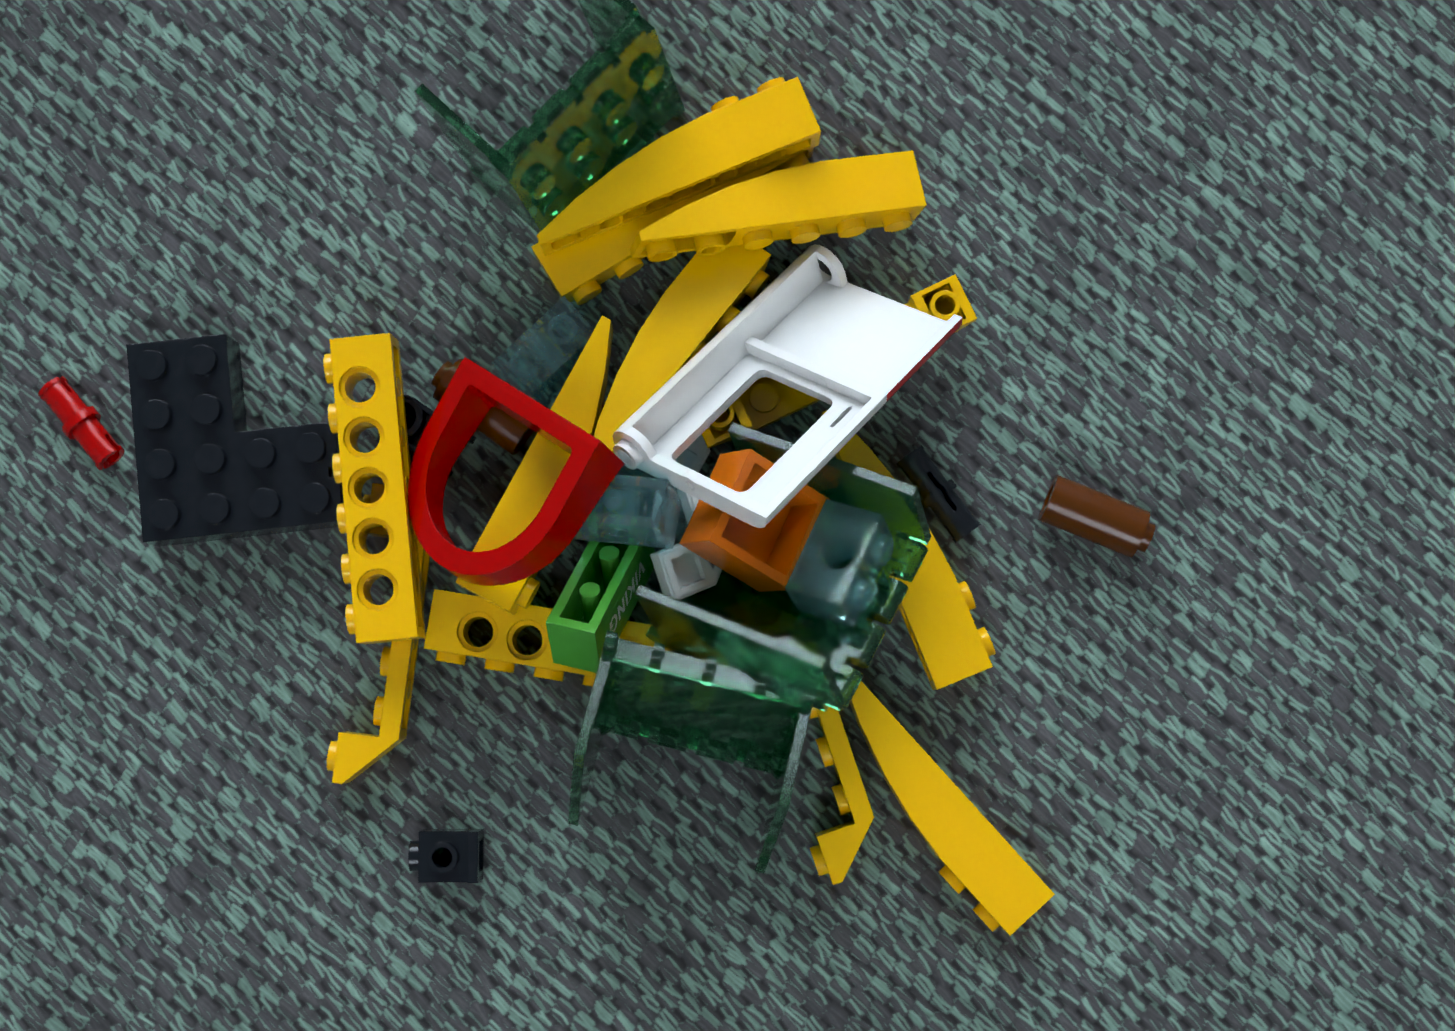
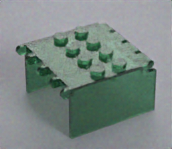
M578 0L595 40L605 51L602 53L597 50L567 80L570 86L566 90L559 88L530 118L533 124L528 129L522 126L499 150H495L424 84H421L415 90L466 167L535 230L537 234L575 198L614 167L637 153L644 145L648 146L654 142L653 136L674 115L679 117L685 111L656 30L640 16L636 5L630 0Z
M733 422L728 429L736 451L752 449L774 464L794 445L791 442ZM833 457L807 483L808 486L829 498L830 501L791 590L759 592L722 570L715 586L681 600L639 585L635 595L653 624L650 626L646 636L659 645L824 712L827 711L828 707L841 711L842 708H847L863 678V674L857 669L850 667V665L854 664L861 668L869 667L886 634V630L880 625L873 623V620L886 625L891 624L909 589L906 584L895 578L897 577L908 582L913 581L928 552V548L925 545L928 544L931 534L917 486Z
M607 630L602 656L574 750L568 824L576 826L579 824L603 735L612 733L636 740L641 736L648 738V743L686 752L687 748L696 750L695 755L734 764L735 760L744 762L743 767L770 773L776 779L754 870L765 873L789 809L818 683L807 681L806 685L789 682L770 677L771 671L760 669L758 674L718 664V658L707 656V659L703 660L665 650V645L655 642L654 647L620 639L617 632Z

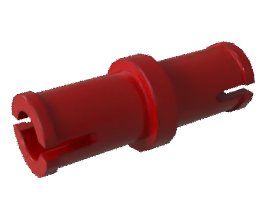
M61 376L60 379L59 377L53 378L40 389L38 396L46 402L63 423V433L70 440L76 439L99 470L107 469L121 459L125 450L122 446L118 445L100 423L101 415L93 406L87 407L64 376Z

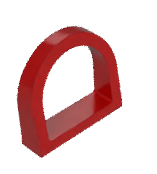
M464 357L425 427L413 456L408 482V506L413 529L428 555L461 580L483 586H497L517 582L540 571L564 551L579 532L625 463L599 439ZM492 407H497L571 455L537 516L521 534L496 549L483 552L466 551L457 548L447 532L443 515L444 491L449 474L458 456Z

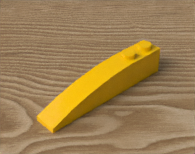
M783 77L775 78L760 85L757 88L756 94L741 100L737 96L722 99L711 107V112L658 138L618 164L575 198L536 235L544 255H549L818 146L821 130L799 78L795 77L788 81H785Z
M603 315L550 409L594 436L602 411L613 339L611 320ZM537 433L472 552H483L499 548L521 534L537 516L571 454ZM538 572L517 582L497 586L472 584L460 578L456 580V583L513 615H515L519 606L525 609L529 607L541 582L534 579Z
M855 434L835 456L932 690L941 689L992 668L989 657L995 655V649L985 627L976 628L970 610L976 608V604L965 581L957 582L931 530L903 488L873 451Z
M849 667L846 668L839 676L857 724L880 772L905 814L935 855L945 865L938 873L957 894H960L965 888L979 902L972 910L992 932L1000 926L1011 936L1055 894Z

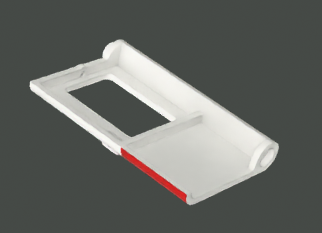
M811 245L613 433L614 454L629 469L634 470L638 468L751 526L764 528L960 328L962 317L954 314L948 321H945L848 283L843 265L837 256L821 245ZM818 260L822 261L829 268L831 276L820 269ZM760 378H771L831 405L809 430L747 491H734L675 461Z

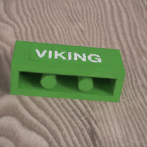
M609 513L603 514L546 621L553 663L599 674L602 673L654 569L650 554L655 553L651 522Z

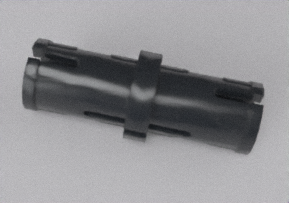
M921 445L896 465L902 469L922 496L923 500L920 503L924 509L931 508L953 538L954 543H956L981 524L974 518L954 491L957 487L952 479L947 481Z

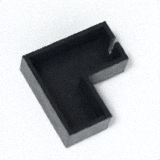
M226 334L126 345L143 543L160 547L338 527L336 510L337 504L344 503L342 483L337 484L334 477H331L330 468L332 469V456L335 453H339L338 433H331L329 422L247 431L240 345L238 342Z

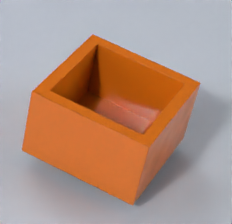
M752 449L723 453L719 455L709 478L734 491L744 492L750 489L774 463ZM806 484L764 528L751 526L699 499L679 544L759 592L791 590L830 499Z

